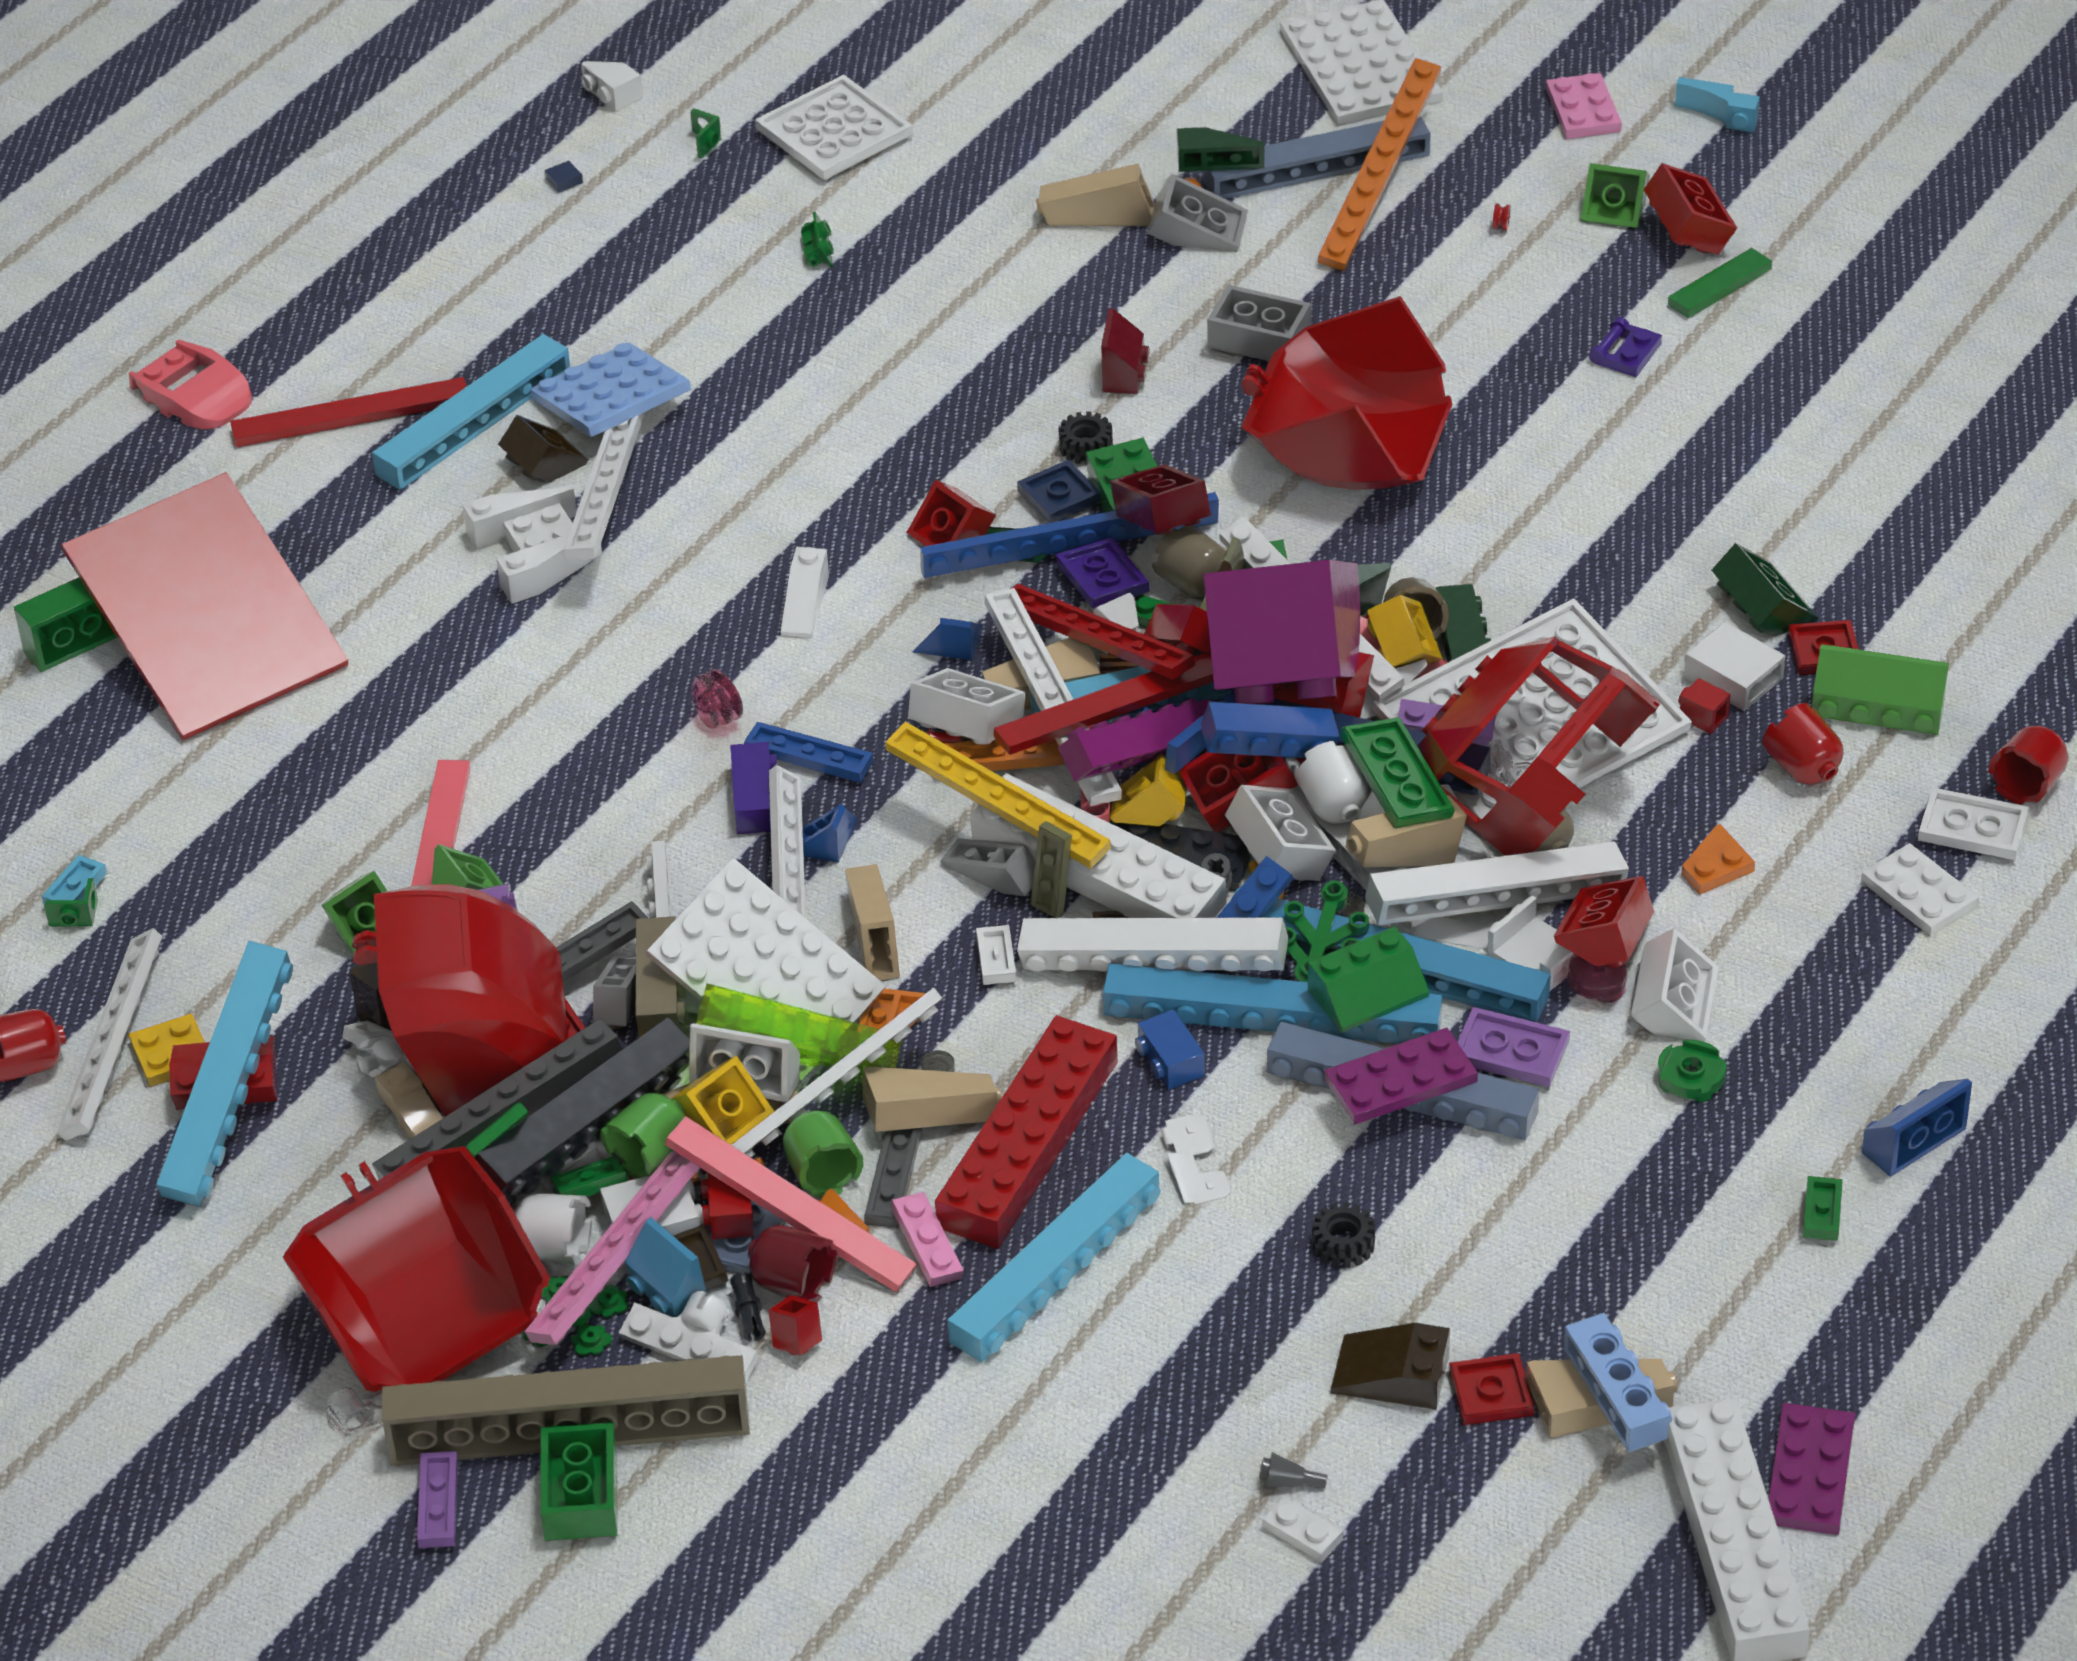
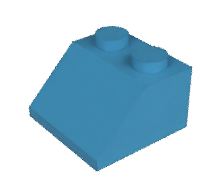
M650 1217L646 1220L625 1261L628 1273L626 1280L637 1294L644 1293L649 1297L651 1304L658 1312L667 1313L671 1317H677L682 1314L693 1293L697 1291L707 1292L699 1260L694 1253L653 1218Z

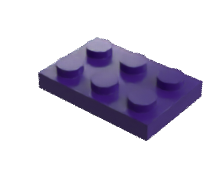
M1112 537L1056 554L1057 566L1092 609H1096L1127 593H1131L1136 598L1138 595L1150 592L1149 581Z

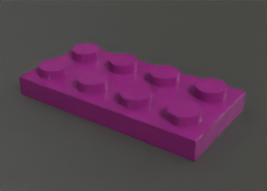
M1446 1027L1325 1069L1324 1080L1352 1123L1356 1125L1478 1082V1072Z
M1783 1402L1769 1494V1504L1777 1526L1839 1535L1856 1413Z

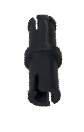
M744 1272L745 1282L743 1283L741 1273H737L730 1279V1285L735 1298L734 1312L740 1318L743 1338L751 1342L750 1332L753 1331L754 1340L758 1341L766 1334L760 1315L762 1310L761 1300L755 1295L752 1276Z

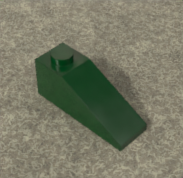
M1207 127L1177 128L1179 172L1264 168V142Z

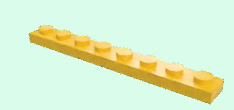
M906 721L885 742L888 752L1038 838L1039 826L1045 821L1072 835L1070 857L1090 869L1111 849V840Z

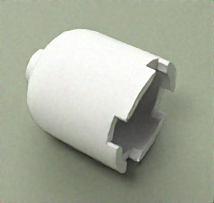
M1329 741L1305 753L1307 759L1300 767L1298 765L1294 767V777L1313 810L1321 820L1332 824H1342L1357 819L1361 814L1360 809L1370 796L1372 790L1345 743L1344 746H1336L1334 741Z
M541 1193L526 1194L521 1197L514 1206L513 1211L540 1260L579 1265L582 1262L579 1254L580 1252L588 1251L592 1231V1219L585 1218V1207L590 1206L588 1198L579 1195Z

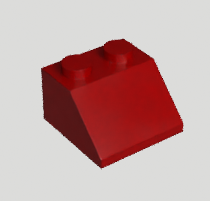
M935 480L906 533L925 546L986 535L996 514L960 489Z

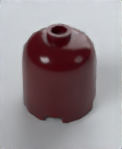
M773 1225L765 1229L749 1246L750 1274L754 1281L766 1290L786 1298L792 1295L818 1302L822 1295L817 1293L821 1289L823 1282L830 1283L833 1278L837 1251L831 1249L830 1245L833 1243V1240L790 1226Z

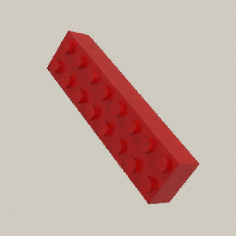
M1055 1015L935 1199V1213L944 1231L998 1250L1000 1249L1117 1065V1035Z

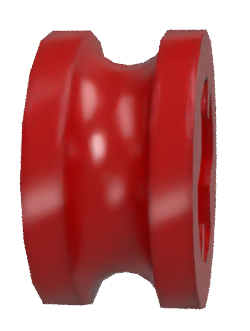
M1499 203L1495 204L1492 221L1493 229L1503 227V230H1508L1511 205L1507 204L1505 207H1501Z

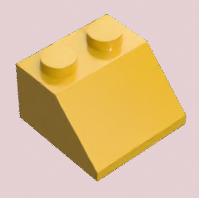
M1399 595L1367 610L1370 618L1367 621L1368 628L1371 634L1378 638L1381 646L1379 653L1395 669L1423 659L1426 660L1427 664L1443 659L1421 602Z
M1162 753L1120 785L1122 790L1121 800L1113 801L1111 805L1110 819L1114 823L1161 826L1167 820L1174 821L1183 813L1187 785L1179 771L1173 774L1165 770L1166 757Z
M737 1055L696 1079L671 1098L681 1104L685 1111L684 1116L730 1145L734 1144L775 1112Z

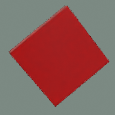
M1851 620L1791 624L1788 626V635L1799 675L1816 674L1821 644L1859 650Z
M1519 1353L1449 1362V1373L1463 1426L1534 1416V1405Z

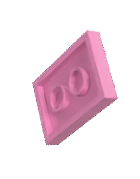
M1588 73L1581 76L1559 77L1546 80V91L1566 139L1621 132L1622 122L1601 73Z

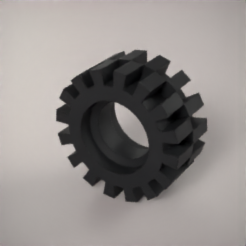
M1086 411V415L1077 412L1076 417L1069 415L1067 416V421L1063 419L1061 426L1058 428L1059 451H1061L1063 457L1066 456V460L1071 462L1075 459V464L1080 465L1081 461H1085V465H1087L1086 452L1113 445L1111 422L1108 423V418L1106 417L1101 419V414L1099 413L1092 416L1091 412Z
M1343 1202V1207L1338 1208L1337 1203L1331 1204L1330 1211L1326 1206L1322 1208L1321 1215L1317 1213L1312 1223V1247L1315 1249V1255L1317 1257L1322 1256V1262L1325 1264L1332 1260V1266L1337 1268L1339 1263H1344V1268H1351V1262L1353 1261L1356 1266L1362 1264V1258L1367 1261L1370 1258V1252L1373 1253L1375 1249V1221L1373 1216L1369 1217V1211L1366 1209L1360 1212V1205L1355 1204L1353 1209L1349 1208V1202ZM1339 1231H1348L1356 1236L1349 1239H1339L1332 1236V1234Z

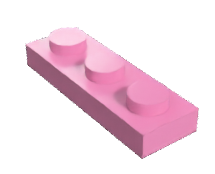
M925 1192L893 1199L891 1210L929 1286L933 1287L962 1279L964 1270Z

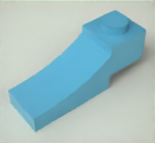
M1683 77L1678 78L1675 106L1712 116L1725 123L1726 128L1754 132L1758 121L1760 96L1735 93L1734 85Z

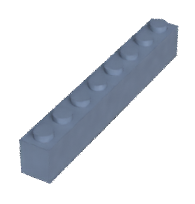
M1421 115L1398 162L1430 156L1431 133ZM1384 121L1265 145L1264 168L1204 171V182L1209 192L1227 199L1359 171Z
M1280 1022L1267 1049V1073L1330 1089L1324 1080L1325 1069L1385 1048ZM1478 1073V1082L1404 1107V1109L1526 1141L1539 1112L1540 1089Z

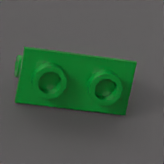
M813 212L814 221L805 223L801 228L805 262L811 267H816L826 261L831 268L833 267L832 254H834V248L829 237L832 236V232L827 221H821L817 213Z

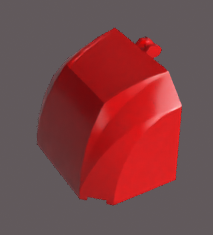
M1399 296L1305 327L1273 353L1266 371H1263L1258 365L1250 364L1242 380L1241 388H1243L1246 395L1254 398L1241 428L1276 460L1295 474L1323 486L1366 490L1385 489L1422 481L1452 407L1451 396H1445L1442 374L1447 373L1446 366L1402 297Z
M451 884L415 885L374 894L376 932L366 930L354 936L352 948L356 949L353 954V963L367 965L377 962L379 993L393 1036L445 1117L568 1039L561 955L542 931L511 905L483 891Z
M465 1146L424 1152L378 1181L366 1162L363 1161L359 1164V1170L370 1185L358 1192L350 1174L345 1172L340 1175L352 1196L303 1225L282 1256L364 1389L371 1392L382 1391V1387L442 1381L524 1331L538 1316L536 1310L543 1289L548 1286L550 1280L549 1274L505 1195Z

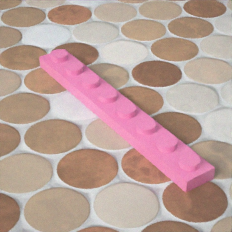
M674 1150L664 1159L525 1330V1334L530 1342L557 1345L565 1337L566 1332L578 1317L585 1312L590 1302L603 1290L605 1284L615 1271L623 1265L645 1221L650 1217L655 1221L661 1218L663 1212L673 1199L681 1193L682 1188L690 1178L698 1172L699 1166Z

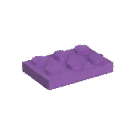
M1473 1007L1459 1037L1458 1044L1476 1069L1550 1087L1570 1041V1031Z

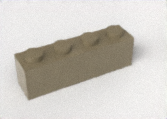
M676 916L636 919V1019L639 1038L667 1017L679 1029V1022H686L685 1003L679 1002V998L685 997V988L646 956L647 950L676 920Z

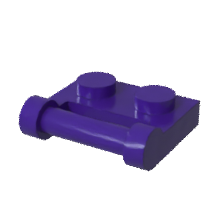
M1616 317L1610 325V331L1599 345L1591 349L1588 356L1594 364L1637 378L1662 344V334L1631 325L1623 317ZM1619 337L1626 338L1615 354L1608 353Z

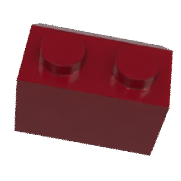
M1109 308L1101 344L1102 392L1138 394L1140 382L1145 383L1146 365H1143V363H1149L1150 348L1149 346H1144V333L1115 309Z

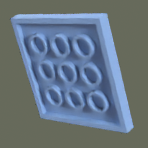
M628 342L618 344L613 350L604 354L595 355L589 361L579 366L569 367L564 373L553 378H546L540 381L538 385L530 389V393L534 401L589 437H593L690 391L691 386L689 379Z

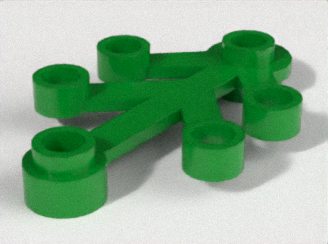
M1329 881L1321 890L1323 910L1317 930L1314 929L1305 917L1302 903L1291 901L1284 907L1286 921L1293 924L1311 946L1308 957L1297 944L1295 930L1286 927L1288 937H1291L1288 940L1286 952L1296 963L1294 973L1297 981L1308 982L1309 961L1324 956L1325 950L1341 942V948L1358 942V939L1350 937L1356 934H1364L1369 930L1368 915L1364 912H1355L1350 915L1349 923L1331 932L1336 912L1343 909L1348 903V890L1340 881ZM1299 911L1297 914H1291L1290 912ZM1358 921L1364 922V923L1361 924V925H1356V924H1354L1355 922H1358Z

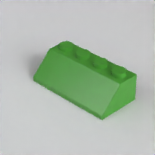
M1821 644L1812 708L1822 718L1939 735L1944 710L1949 663Z

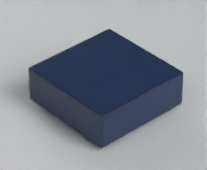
M570 161L544 170L545 178L558 192L583 183V175Z

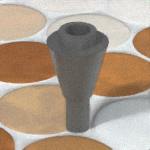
M1271 1452L1270 1459L1263 1457L1259 1473V1479L1265 1480L1264 1487L1301 1486L1304 1484L1325 1489L1328 1478L1327 1474L1305 1470L1304 1467L1274 1452Z

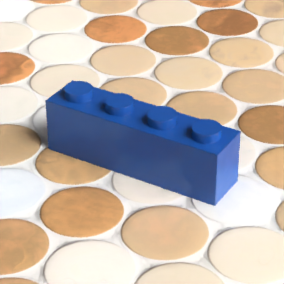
M1209 702L1200 724L1208 753L1306 758L1305 753L1310 749L1329 741H1334L1335 745H1337L1340 737L1332 709Z

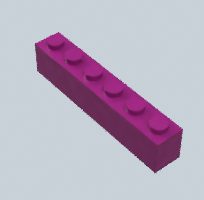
M1195 698L1184 701L1178 707L1169 704L1160 708L1155 713L1151 709L1143 711L1132 719L1129 715H1126L1109 725L1107 721H1103L1092 726L1089 730H1085V727H1080L1068 733V740L1061 744L1058 749L1074 782L1150 762L1161 753L1166 757L1167 743L1204 715L1207 705L1211 701L1210 699L1196 702Z

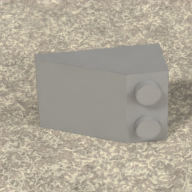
M1171 174L1157 195L1147 233L1174 246L1237 252L1248 210Z

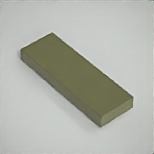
M1045 821L1039 826L1031 905L1054 918H1059L1064 914L1072 835Z

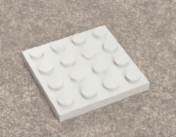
M845 75L755 119L758 131L823 180L913 134L912 124Z

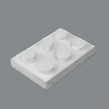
M1932 787L1919 829L1918 841L2015 860L2027 821L2029 807Z
M1910 843L1866 869L1861 875V882L1929 936H1932L1978 907L1979 897Z

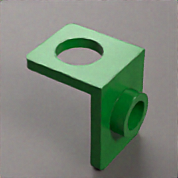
M693 108L690 111L692 132L697 134V157L702 159L721 140L720 117ZM698 118L705 119L708 124L702 128Z
M88 878L84 900L45 901L44 907L49 926H93L98 903L94 878Z

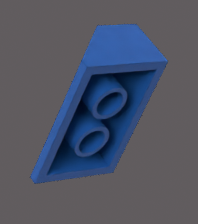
M1968 1078L1939 1082L1930 1089L1922 1090L1916 1098L1908 1103L1897 1106L1889 1115L1881 1120L1871 1122L1863 1133L1862 1154L1891 1177L1961 1133L1967 1126L1972 1082Z

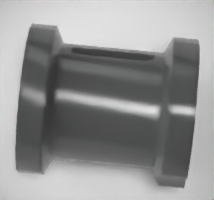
M1220 853L1209 854L1205 857L1201 867L1225 878L1226 890H1228L1233 883L1231 865L1228 858Z

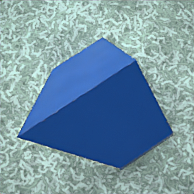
M940 618V624L912 652L972 660L982 634L983 625L969 621Z
M840 804L802 827L803 857L839 863L858 818Z

